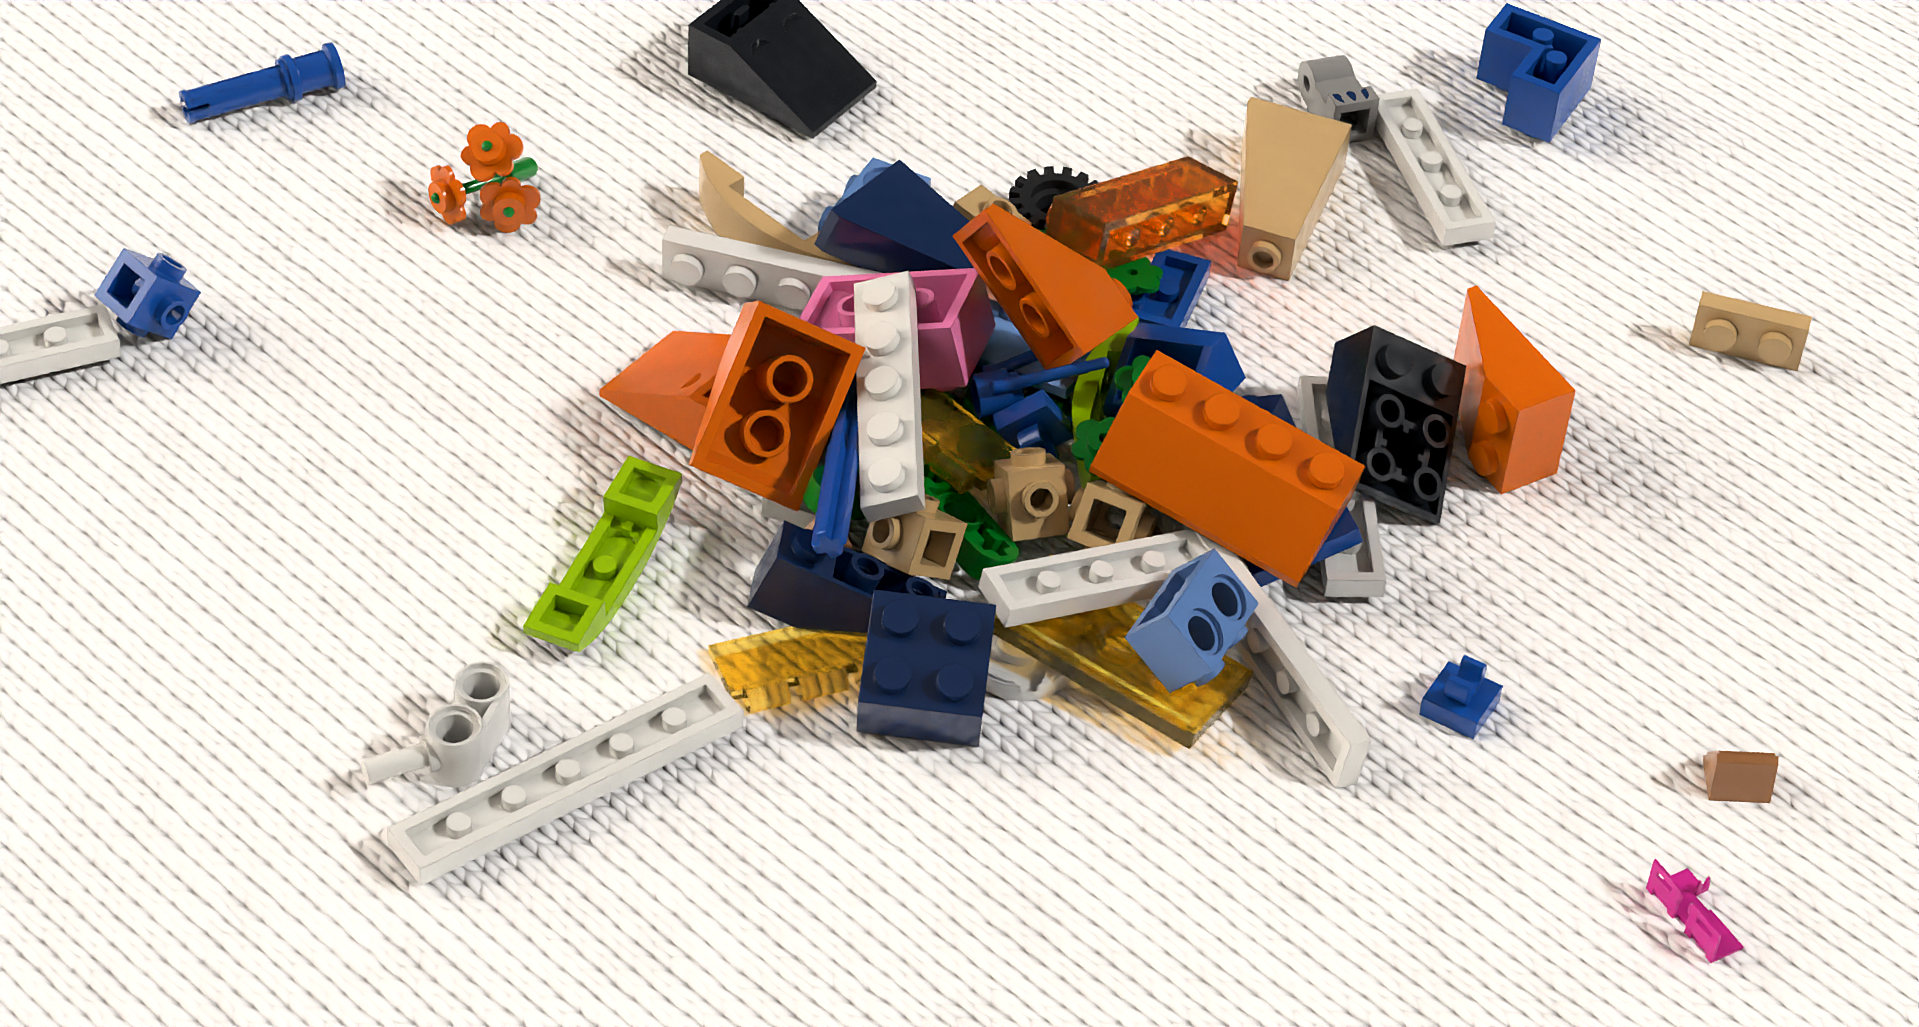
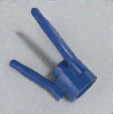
M1029 350L1000 363L980 366V372L971 374L969 379L971 399L978 419L991 417L992 426H995L993 414L1024 399L1023 388L1107 368L1110 364L1109 359L1101 357L1021 376L1017 371L1011 372L1038 361L1032 350ZM1066 416L1071 423V427L1073 428L1072 416Z

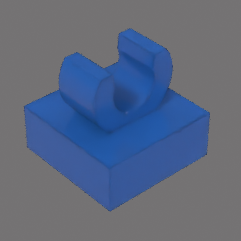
M1044 389L993 414L997 432L1013 450L1026 447H1040L1046 450V454L1050 453L1059 460L1057 446L1074 438L1069 419Z
M1464 654L1460 666L1450 661L1447 662L1423 696L1419 715L1474 740L1500 702L1503 685L1485 678L1486 664Z

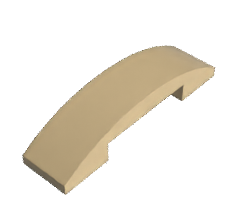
M708 150L699 155V198L706 218L718 236L854 266L821 251L814 245L820 231L803 240L744 198L745 177Z

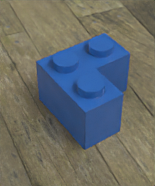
M1506 3L1485 29L1476 79L1508 92L1502 125L1520 131L1529 137L1538 138L1550 143L1591 89L1601 39Z

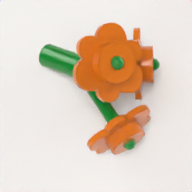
M496 122L491 128L485 124H478L469 130L467 134V143L469 145L461 151V159L466 165L470 166V173L475 180L461 183L458 179H455L454 172L449 165L443 167L437 165L431 168L430 177L432 182L428 187L429 198L434 209L439 214H442L444 220L449 225L466 219L464 207L466 195L479 190L480 200L483 203L480 207V216L486 221H494V225L499 231L512 233L519 229L521 223L529 225L537 219L535 208L539 206L541 201L540 192L531 185L521 186L522 181L536 175L538 171L537 163L531 157L518 159L524 150L523 141L519 136L510 134V128L504 122Z

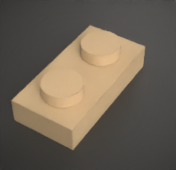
M1702 291L1689 346L1798 372L1812 316Z

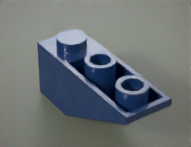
M784 520L755 568L747 607L801 631L868 633L873 590L946 598L947 591L934 586L926 579L913 577L879 562L871 555L858 553L845 546L843 547V553L836 558H830L827 553L817 554L811 545L813 530L801 528Z

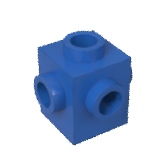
M123 248L94 296L117 315L116 321L131 333L145 338L148 332L172 339L179 327L187 319L189 311L201 294V291L184 278L187 269L168 255L157 252L156 256L151 258Z

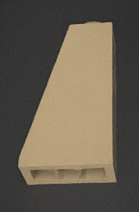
M1250 97L1247 102L1241 150L1238 267L1283 280H1290L1345 167L1352 124Z

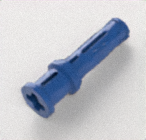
M332 42L322 44L321 50L293 58L289 54H284L275 60V66L189 90H180L179 100L185 103L181 108L188 124H192L198 120L283 96L286 100L295 102L302 100L304 93L333 86L336 90L345 88L344 69L335 45Z

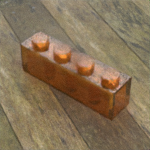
M1186 156L1054 196L1053 203L1046 217V235L1107 270L1225 231L1238 181Z

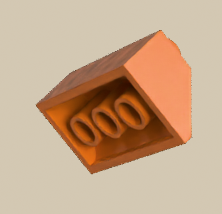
M1156 350L1128 392L1090 465L1089 472L1297 588L1351 500L1365 466Z

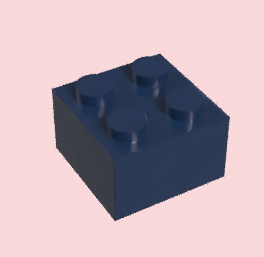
M873 590L858 696L856 732L979 747L996 605Z

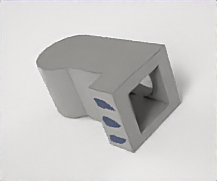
M1336 55L1302 61L1298 69V83L1301 96L1307 106V111L1340 121L1341 117L1351 120L1355 126L1351 128L1349 143L1373 140L1380 98L1372 86H1361L1355 77L1349 59L1345 55Z

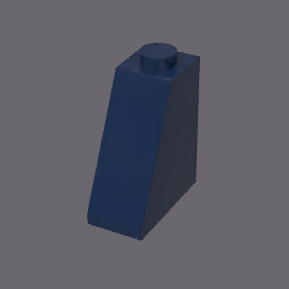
M900 159L832 208L814 243L821 251L859 268L881 273L904 272L908 270L911 272L974 268L953 238V235L970 221Z

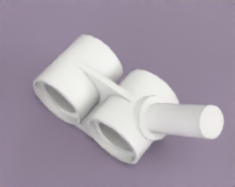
M486 661L471 662L461 667L455 673L453 679V699L448 705L435 709L428 716L425 724L426 735L419 737L418 744L361 760V768L366 783L369 785L423 768H427L429 775L435 782L446 787H465L476 782L511 726L510 682L507 672L501 666Z

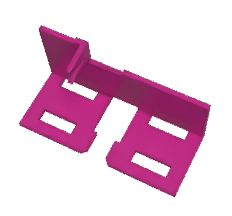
M1657 859L1653 860L1646 889L1651 895L1655 894L1667 908V913L1672 919L1678 917L1686 926L1684 933L1689 939L1693 938L1706 953L1705 957L1710 963L1744 948L1711 909L1708 910L1696 897L1708 891L1710 886L1709 875L1704 884H1702V881L1698 880L1688 868L1670 875Z

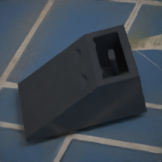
M720 0L688 25V75L812 139L877 87V81L800 0Z
M1376 325L1341 339L1334 344L1325 393L1334 448L1365 466L1356 486V492L1436 525L1441 520L1466 365Z

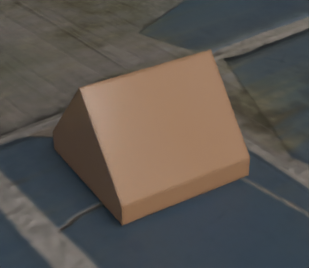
M1720 750L1707 752V755H1703V768L1709 801L1770 803L1778 770L1779 756H1775V753Z

